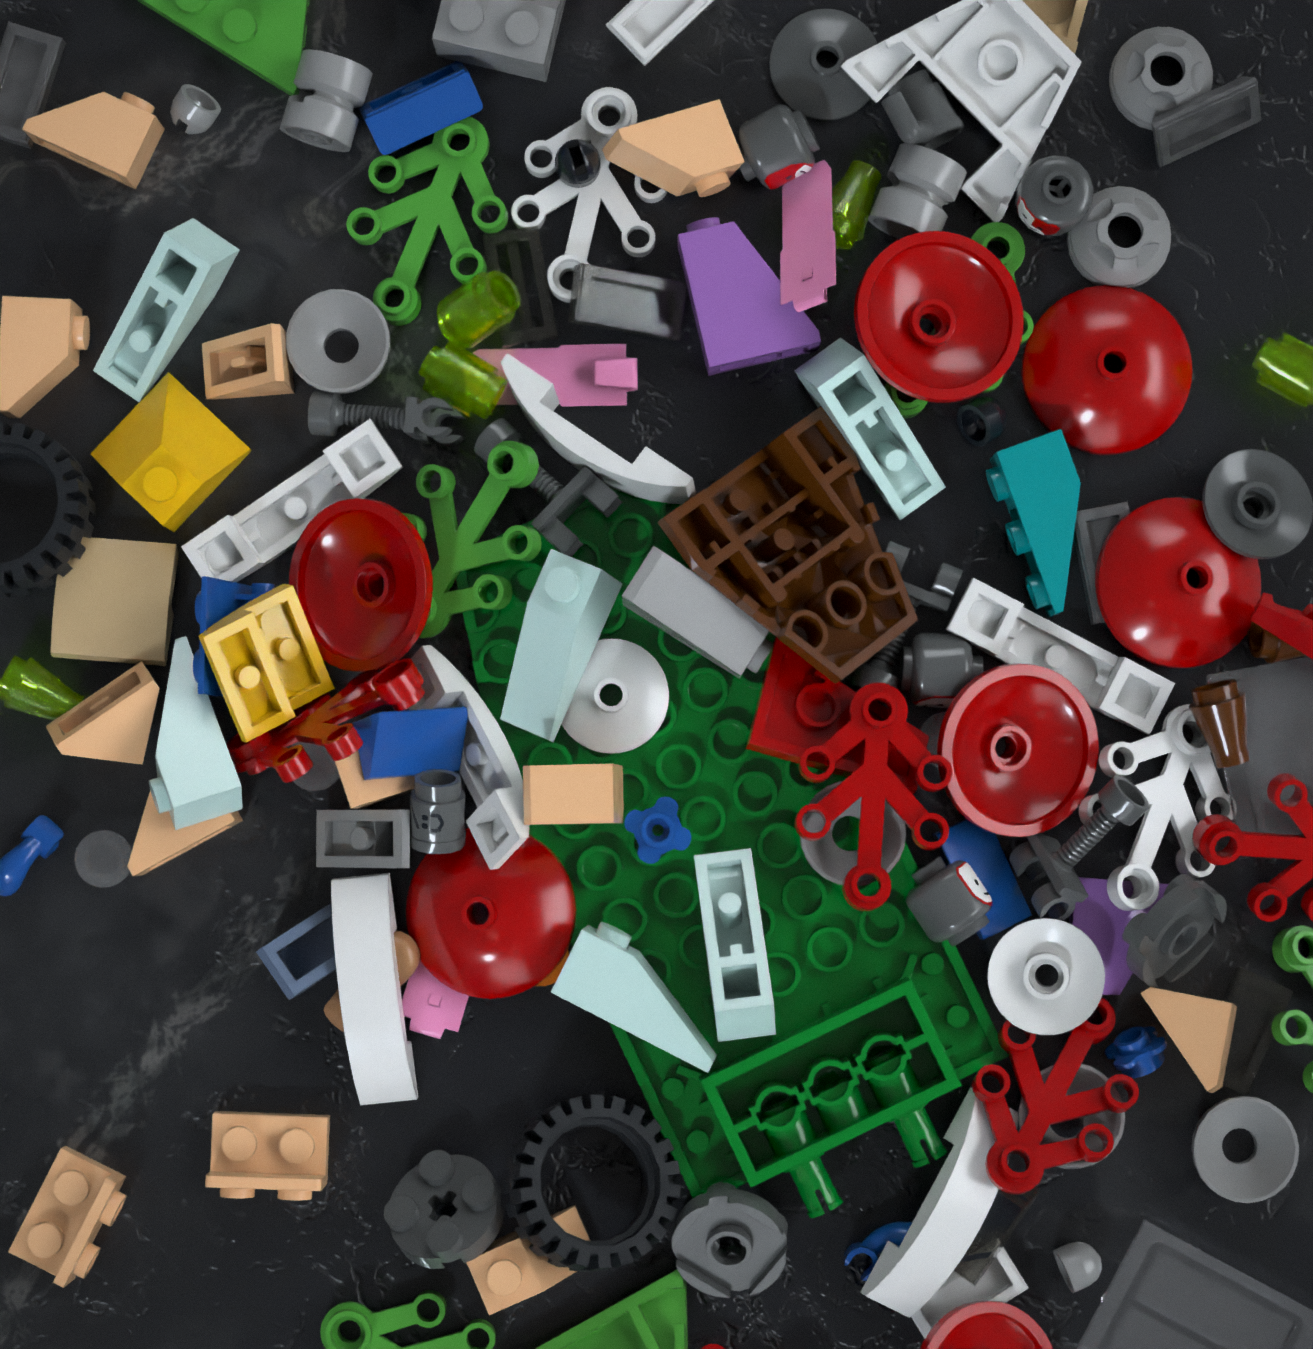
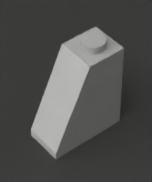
M655 546L652 547L622 594L623 606L740 679L746 668L757 673L775 645L765 639L769 633L766 628L742 611L708 582Z

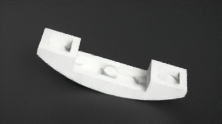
M508 353L502 359L501 365L514 398L527 420L551 448L581 471L586 466L607 486L651 501L683 504L696 495L693 478L645 446L633 464H631L555 413L554 410L560 402L553 383Z
M372 419L367 420L324 449V455L234 516H225L181 546L200 577L208 576L235 583L296 546L306 526L323 509L346 499H364L402 469V464Z
M971 578L946 630L969 641L972 646L1004 664H1032L1061 674L1080 691L1091 709L1145 734L1151 733L1175 685L1174 682L1126 657H1118L1024 608L1023 603L975 578Z
M431 645L421 646L411 659L424 678L422 688L425 694L416 704L409 707V710L467 707L468 720L459 772L477 809L466 820V823L489 869H499L529 837V825H524L523 780L519 767L499 724L472 685Z
M390 873L333 878L331 880L332 924L339 999L348 1056L360 1105L417 1100L418 1090L412 1043L407 1041L393 934L397 930Z
M970 1087L943 1137L954 1144L901 1245L898 1246L890 1241L887 1242L861 1290V1293L866 1297L909 1318L931 1299L957 1267L980 1230L999 1190L989 1179L985 1166L988 1150L993 1146L995 1140L983 1102L974 1095L972 1087ZM1009 1108L1017 1129L1019 1114L1017 1111ZM1011 1154L1007 1156V1164L1009 1162Z

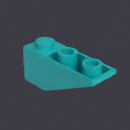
M1061 429L997 451L990 458L993 468L986 470L987 481L996 502L1005 500L1012 519L1011 522L1005 524L1011 547L1017 556L1024 553L1032 575L1025 577L1029 597L1035 609L1044 607L1047 618L1064 611L1081 485Z

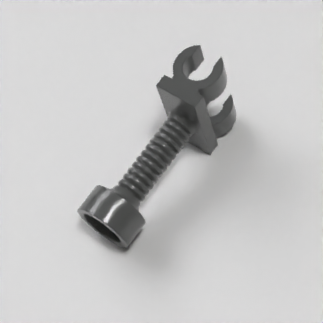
M314 390L310 397L308 427L312 435L337 436L341 426L358 427L367 420L372 419L377 428L402 430L420 443L432 444V439L445 446H456L465 440L460 435H449L453 431L452 429L440 427L441 422L447 417L467 420L463 413L440 398L431 397L422 401L418 397L407 396L406 408L402 409L400 407L346 404L342 402L341 394Z
M500 418L492 422L480 434L475 443L474 451L487 463L491 450L497 444L503 441L522 443L523 435L505 418ZM509 453L505 456L503 465L506 464L512 469L513 458ZM539 465L535 479L529 484L535 492L549 503L533 520L531 525L558 552L570 557L583 545L578 540L579 538L563 524L586 499L607 518L622 504V501L617 498L618 495L586 466L564 488L560 482Z
M890 541L885 552L893 553L901 573L910 548ZM943 562L939 567L930 592L904 582L914 611L916 612L915 608L918 605H922L944 614L949 608L963 570ZM906 629L879 650L877 654H874L873 657L875 659L856 668L850 686L859 690L865 685L878 682L889 684L897 689L900 679L894 675L891 665H895L894 660H897L896 655H899L898 649H901L902 646L900 644H903L904 641L902 639H905V634H907L908 630Z
M1115 775L1098 792V797L1102 803L1101 808L1062 847L1057 839L1039 833L1028 836L1027 839L1029 841L1020 844L1012 851L1009 860L1018 877L1025 871L1030 882L1040 880L1048 875L1051 881L1038 888L1031 899L1040 919L1048 913L1050 918L1063 921L1073 913L1075 903L1077 901L1082 903L1089 896L1073 867L1116 823L1121 822L1131 826L1149 809L1146 797L1126 778Z

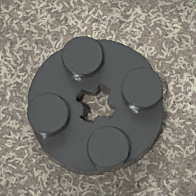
M1181 874L1174 878L1167 886L1163 897L1147 914L1140 913L1133 917L1123 931L1122 939L1129 944L1126 956L1129 970L1150 987H1158L1155 979L1163 977L1168 983H1171L1184 976L1204 957L1214 943L1215 938L1207 932L1212 926L1214 918L1222 924L1225 920L1227 904L1224 897L1204 881H1195L1187 874Z
M434 1150L427 1153L421 1159L419 1165L411 1169L400 1180L384 1208V1218L390 1227L394 1241L408 1259L425 1268L444 1269L445 1267L442 1263L453 1262L457 1259H461L463 1263L469 1262L481 1255L493 1243L503 1223L504 1210L500 1206V1194L502 1193L492 1173L478 1160L466 1155H449L446 1151ZM453 1201L452 1204L457 1210L452 1217L442 1215L437 1221H434L437 1208L446 1202Z
M719 1182L713 1184L707 1189L706 1193L691 1199L680 1210L675 1219L672 1233V1249L677 1258L676 1267L686 1282L697 1290L711 1296L730 1298L731 1291H743L749 1289V1295L762 1292L779 1278L785 1267L788 1223L782 1214L768 1201L758 1195L738 1190L729 1183ZM725 1236L735 1237L740 1240V1244L744 1247L740 1249L736 1246H730L727 1250L719 1248L720 1238Z

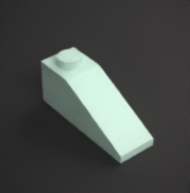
M194 218L164 232L93 371L140 402L150 392L217 294L240 250Z
M839 338L794 370L818 408L822 406L853 449L860 468L899 520L946 488L863 353L842 338Z
M553 549L550 550L527 602L500 720L554 742L621 589V582L600 568Z
M186 636L175 639L155 754L157 778L149 780L151 794L158 813L169 811L175 830L242 809V786L209 696L198 694V683L193 674L194 656Z
M751 848L694 855L718 1042L776 1035L774 1001Z
M600 922L597 929L590 925L583 928L551 993L708 1073L717 1054L642 953L628 945L632 937L624 931L604 922Z

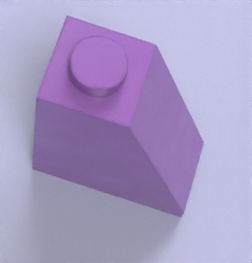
M717 217L705 218L688 224L686 226L687 232L678 234V251L708 376L818 351L821 343L819 330L804 311L797 312L795 310L793 301L783 305L780 304V280L734 221L720 224V220Z

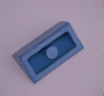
M455 61L363 104L359 110L378 150L383 155H387L480 112L483 109V103L468 70L461 62Z
M467 707L379 712L354 722L353 726L363 740V745L358 751L364 780L416 776L422 771L433 769L453 772L460 771L468 720Z
M967 819L949 826V836L945 843L939 847L945 864L948 865L956 860L966 861L992 898V907L985 914L990 922L977 931L978 937L984 940L1032 916L996 834L974 825ZM940 831L932 834L935 842L940 838Z

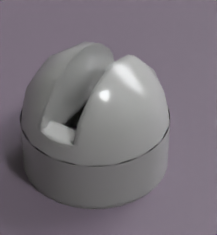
M184 84L173 99L170 114L175 126H178L181 121L188 125L185 133L189 135L206 132L212 126L221 112V107L206 91L194 85Z
M1072 1242L1053 1250L1058 1268L1072 1293L1090 1286L1098 1279L1102 1270L1101 1257L1089 1244Z

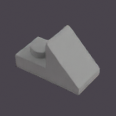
M317 810L316 867L410 868V810Z

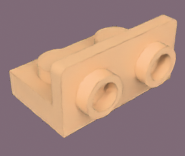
M215 1111L212 1115L210 1172L206 1174L205 1187L220 1188V1197L253 1198L255 1197V1189L278 1190L277 1198L281 1200H311L313 1191H322L327 1185L330 1115Z
M65 1145L60 1149L8 1252L56 1276L53 1283L62 1288L71 1283L76 1276L84 1279L100 1251V1247L92 1243L102 1224L111 1227L125 1203L127 1195L119 1192L126 1176Z

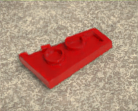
M775 637L773 641L775 645L770 651L746 749L799 764V760L807 748L814 745H822L850 721L849 707L856 692L840 681L836 684ZM877 701L869 705V714L873 719L884 721L889 718V709ZM906 721L907 727L927 748L929 736ZM865 739L835 762L833 774L849 777L863 765ZM889 743L887 766L908 790L914 794L918 787L915 778L916 770ZM813 754L806 759V766L827 771L828 763L822 755Z

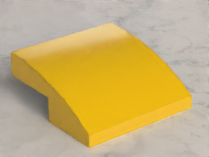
M282 584L262 594L220 619L198 636L240 738L244 742H248L296 717L293 710L335 689L293 585Z

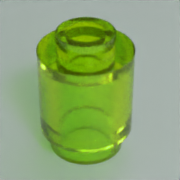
M500 271L478 273L438 303L437 318L442 334L449 341L460 347H475L512 321L515 311L520 306L519 291L514 282Z
M1283 332L1277 341L1268 337L1252 363V367L1259 370L1256 382L1303 408L1308 404L1313 406V347L1286 332Z
M452 341L448 342L443 349L435 345L426 356L419 370V375L425 378L423 391L444 400L454 409L468 417L476 414L484 420L489 417L496 407L508 380L497 374V367Z

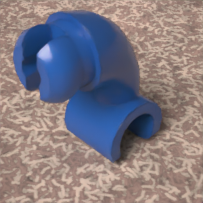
M38 816L21 835L23 841L0 858V896H10L16 893L35 859L39 855L46 859L58 848L59 841L63 838L64 833L47 816Z
M898 1221L875 1229L862 1242L853 1243L846 1249L843 1259L844 1265L847 1266L856 1254L864 1253L872 1258L871 1264L861 1275V1280L867 1281L878 1260V1255L882 1253L887 1242L890 1241L900 1246L912 1223Z

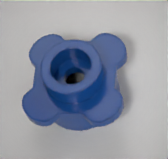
M660 797L656 801L655 806L644 811L632 810L625 817V828L627 831L634 833L639 845L638 857L645 863H656L660 859L661 854L673 849L682 851L690 845L691 833L688 829L682 827L677 816L678 804L674 799ZM657 824L661 825L664 829L663 834L660 836H656L652 832L653 826Z
M1153 1026L1132 1027L1121 1032L1115 1038L1114 1043L1105 1049L1104 1053L1107 1059L1115 1060L1113 1064L1116 1070L1131 1078H1138L1152 1073L1163 1064L1165 1060L1163 1051L1167 1047V1042L1164 1037L1157 1038L1158 1033Z

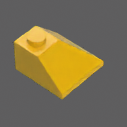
M168 372L94 449L91 455L160 524L175 532L252 450Z

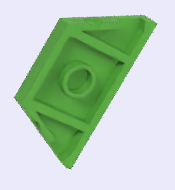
M137 0L290 96L299 94L300 90L293 82L303 48H305L306 14L310 0Z
M677 1269L535 1349H688L686 1281Z

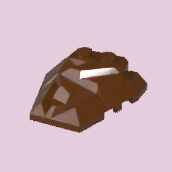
M820 406L759 452L708 488L694 495L657 523L694 573L708 582L836 684L913 625L918 619L893 553L882 552L872 526L880 518L874 502L864 504L853 475L861 470L855 452L822 406Z

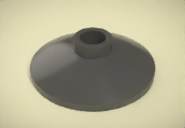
M816 9L800 14L783 27L772 46L769 70L774 89L786 106L794 112L801 109L808 119L834 121L846 118L859 111L871 98L840 66L847 59L878 43L872 32L862 21L846 12L835 9ZM822 51H830L837 57V64L831 68H824L818 64L816 56Z
M1246 449L1229 454L1213 467L1203 487V510L1211 530L1223 544L1240 555L1254 559L1280 557L1298 546L1310 529L1313 518V502L1310 490L1298 470L1288 461L1274 453L1264 450ZM1243 504L1253 506L1257 512V518L1249 515Z

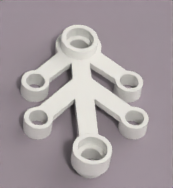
M605 87L594 91L583 103L581 120L546 141L537 140L532 142L525 150L524 160L526 168L530 174L538 178L549 177L556 171L555 157L557 151L564 143L570 140L581 139L591 142L600 156V173L592 184L583 188H574L566 185L559 179L534 195L520 196L512 205L511 214L516 227L524 232H534L542 227L547 214L578 196L565 254L557 257L551 263L547 273L548 285L552 294L563 302H578L584 299L592 289L593 273L587 258L601 201L622 232V246L626 253L633 257H644L651 253L655 246L653 227L639 218L609 170L610 161L606 160L602 151L603 147L619 128L637 123V109L634 101L626 92L618 88ZM605 109H613L620 115L618 123L613 126L603 125L598 117ZM539 150H545L552 155V161L547 167L538 168L531 163L532 155ZM584 164L575 169L576 175L587 172ZM635 175V192L642 201L656 203L661 201L667 194V191L663 189L655 193L645 192L640 185L643 179ZM527 204L536 206L540 211L538 218L532 222L522 221L518 217L520 208ZM632 231H645L649 236L648 243L641 248L631 246L628 242V236ZM569 271L578 273L582 279L579 287L574 290L563 288L560 284V278L564 273ZM588 271H590L589 293H585Z
M1190 704L1178 706L1171 710L1164 719L1161 732L1132 743L1120 741L1109 744L1101 750L1099 755L1101 770L1107 776L1113 778L1115 775L1122 777L1130 775L1137 769L1139 762L1168 753L1160 776L1135 785L1146 797L1149 809L1145 812L1126 864L1114 869L1107 881V893L1111 902L1124 911L1148 908L1158 897L1159 881L1151 866L1169 820L1172 823L1181 847L1176 855L1178 871L1195 879L1208 876L1215 868L1214 864L1206 861L1201 855L1202 863L1198 871L1192 867L1190 862L1191 853L1193 851L1197 852L1193 846L1192 834L1198 823L1183 786L1189 768L1202 795L1195 806L1198 820L1201 821L1203 818L1212 815L1210 812L1212 800H1215L1220 805V815H1224L1230 820L1235 815V803L1223 789L1210 754L1211 750L1189 709ZM1184 724L1192 730L1193 738L1191 743H1188L1183 736L1182 728ZM1115 750L1120 751L1125 758L1123 769L1116 767L1113 762ZM1098 794L1087 796L1081 801L1079 817L1083 824L1093 816L1092 809L1096 801L1101 803ZM1124 878L1129 879L1133 885V894L1130 898L1125 896L1122 889Z

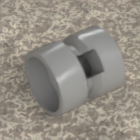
M311 49L303 50L293 82L300 92L298 95L289 96L280 130L294 139L319 148L349 152L359 122L358 117L353 113V109L363 106L373 73L363 65L333 53Z
M900 144L887 174L893 185L881 188L868 220L876 228L896 239L919 232L942 231L948 218L942 206L955 201L967 172L964 167L953 159L930 148L917 144Z

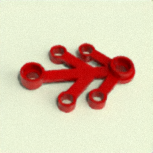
M402 659L390 664L379 673L377 670L360 673L335 696L331 697L329 692L302 705L294 710L296 717L248 742L242 741L239 733H237L226 744L236 772L246 771L248 775H255L268 767H273L283 782H292L306 774L313 766V761L302 745L285 748L296 742L324 746L333 761L343 760L354 754L363 745V740L352 723L340 726L338 724L383 704L392 705L395 711H402L413 706L425 694L422 688L424 678L412 659Z
M878 682L865 685L859 689L850 703V721L822 745H814L807 748L799 760L801 775L809 782L820 783L831 776L837 760L865 739L863 765L817 804L813 803L802 807L795 818L797 833L805 840L817 841L828 833L832 821L861 797L857 865L850 869L842 883V892L845 900L850 906L860 911H872L879 908L886 902L891 892L890 877L886 870L881 867L885 800L912 830L913 841L918 847L924 850H935L943 845L949 836L947 821L939 814L929 813L887 766L888 745L890 743L916 770L915 778L918 785L928 792H938L949 784L953 775L952 766L945 757L932 755L905 723L908 716V706L901 692L889 684ZM875 701L885 703L890 711L889 718L884 721L873 719L869 714V705ZM813 754L822 755L828 763L827 771L822 774L810 772L806 766V759ZM930 763L938 764L944 771L943 781L937 784L928 782L923 774L924 767ZM808 812L818 813L824 821L823 829L817 833L807 831L802 824L803 816ZM931 821L939 826L941 835L938 841L928 842L922 838L920 826L923 822ZM863 875L873 876L879 885L877 894L874 896L861 894L857 887L859 877Z
M1289 773L1275 776L1268 785L1267 795L1275 806L1289 815L1303 835L1241 831L1232 820L1220 814H1213L1203 818L1196 825L1192 834V842L1196 851L1206 861L1214 865L1229 864L1239 856L1296 860L1268 883L1264 882L1254 886L1248 894L1247 904L1249 909L1259 919L1266 922H1272L1281 918L1287 909V898L1313 878V807L1307 801L1308 791L1305 784ZM1288 785H1294V794L1289 799L1281 801V791ZM1230 836L1227 846L1216 852L1215 845L1217 841L1222 837ZM1313 887L1306 891L1301 900L1302 911L1312 921ZM1268 895L1275 896L1274 902L1269 908L1260 909V903L1264 897Z
M1101 997L1096 1007V1010L1102 1015V1024L1095 1025L1086 1020L1078 1027L1069 1031L1070 1035L1045 1083L1043 1082L1032 1048L1036 1034L1024 1031L1026 1043L1017 1044L1011 1041L1008 1036V1029L1016 1027L1015 1025L1006 1020L1000 1028L998 1041L1003 1050L1009 1054L1028 1112L1019 1132L1016 1129L1005 1099V1094L1010 1088V1077L1006 1070L998 1065L990 1064L982 1067L973 1078V1093L983 1102L995 1140L986 1156V1172L991 1182L1001 1191L1009 1194L1027 1193L1038 1185L1045 1169L1079 1160L1092 1163L1099 1162L1111 1152L1114 1145L1113 1135L1107 1127L1098 1123L1085 1126L1077 1134L1076 1138L1039 1145L1049 1125L1107 1110L1114 1113H1123L1129 1110L1138 1100L1139 1088L1137 1083L1131 1077L1124 1074L1110 1077L1102 1087L1065 1096L1091 1045L1102 1042L1115 1026L1116 1015L1114 1008L1105 998ZM991 1075L998 1079L1000 1091L991 1093L985 1090L982 1085V1077ZM1120 1085L1125 1088L1128 1093V1101L1124 1103L1116 1101L1111 1095V1086ZM1087 1134L1097 1135L1102 1140L1103 1150L1101 1152H1093L1086 1146L1085 1136ZM1009 1154H1018L1024 1159L1026 1163L1024 1172H1015L1009 1168L1007 1164V1156Z

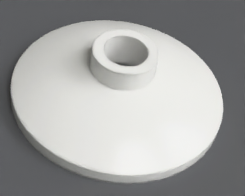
M621 639L598 640L562 721V726L576 742L596 752L622 753L646 743L660 728L668 709L669 689L661 666L647 650L635 643ZM608 684L619 686L623 693L621 701L615 706H607L600 699L602 688Z
M1052 918L1033 919L1015 926L998 942L989 961L988 986L996 1007L1013 1025L1033 1034L1056 1035L1078 1027L1095 1011L1104 990L1105 970L1103 960L1096 945L1082 930L1062 920ZM1043 964L1054 966L1058 972V980L1051 986L1042 985L1036 978L1037 968Z

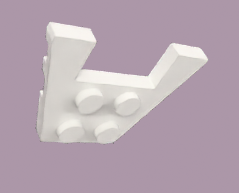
M961 0L847 59L840 67L877 103L917 61H920L1000 143V146L960 188L992 222H999L1003 218L1020 180H1022L1031 163V158L1052 122L1082 61L1022 0Z

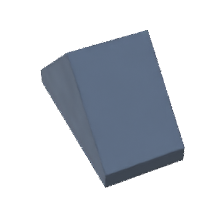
M332 903L256 951L288 1000L300 995L336 970Z

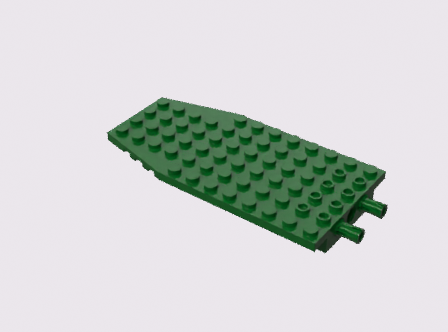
M609 487L618 495L617 498L622 501V504L608 518L586 499L563 524L583 543L572 557L602 569L622 583L598 640L621 639L635 643L647 650L657 660L666 676L669 689L668 709L660 728L652 738L641 746L627 752L609 754L596 752L582 746L566 732L562 724L554 742H551L500 720L527 602L550 550L557 551L541 535V550L534 559L530 561L510 559L461 571L456 578L458 590L473 587L475 581L485 574L503 576L512 586V598L506 607L499 610L479 608L463 612L479 694L504 733L516 759L522 780L523 766L617 764L623 766L624 821L630 811H644L655 806L656 801L660 797H670L677 802L679 821L682 827L688 829L691 833L690 845L682 851L673 849L661 854L660 859L653 864L640 860L637 854L639 849L638 842L634 833L626 830L624 823L529 825V834L540 840L557 856L571 881L576 903V922L571 940L572 945L574 946L583 928L590 925L597 929L600 922L612 925L630 935L632 938L628 945L642 953L717 1054L707 1073L610 1023L655 1120L662 1127L661 1133L663 1137L670 1139L674 1148L671 1154L674 1160L678 1161L680 1173L692 1198L706 1193L711 1185L719 1182L732 1184L736 1188L745 1183H749L750 1187H753L782 1172H790L808 1210L809 1218H816L825 1214L815 1193L816 1190L821 1191L830 1211L843 1203L820 1158L824 1152L879 1125L894 1121L912 1159L911 1163L914 1168L930 1163L920 1143L921 1139H924L934 1160L941 1158L948 1151L943 1146L926 1112L925 1106L929 1101L962 1086L960 1083L961 1079L1009 1055L999 1044L995 1026L956 946L952 947L948 940L934 942L929 939L907 906L906 896L917 885L911 875L919 869L906 842L899 861L888 873L891 880L890 895L884 904L872 911H860L850 906L843 896L842 885L823 878L806 860L800 845V835L795 829V818L800 809L807 805L815 794L826 786L844 781L847 777L832 773L827 780L820 783H812L801 775L798 763L746 749L770 653L757 673L746 668L740 679L623 606L622 594L653 546L665 552L689 570L691 569L657 523L682 504L651 501ZM533 520L528 521V522L522 524V526H528V527L534 528V527L531 525V523L533 522ZM524 533L517 537L515 543L517 551L522 553L528 544ZM492 582L487 588L486 594L490 602H493L498 596V587L495 582ZM769 632L765 639L773 643L776 636ZM615 684L604 686L600 692V699L607 706L617 705L623 696L621 688ZM807 766L808 770L814 774L826 772ZM852 816L841 817L833 827L832 837L834 843L845 851L858 849L859 819ZM657 824L653 826L652 832L654 835L660 836L663 834L664 829L661 825ZM751 848L774 1001L776 1035L718 1042L694 855ZM877 881L857 886L860 893L865 896H874L879 889Z

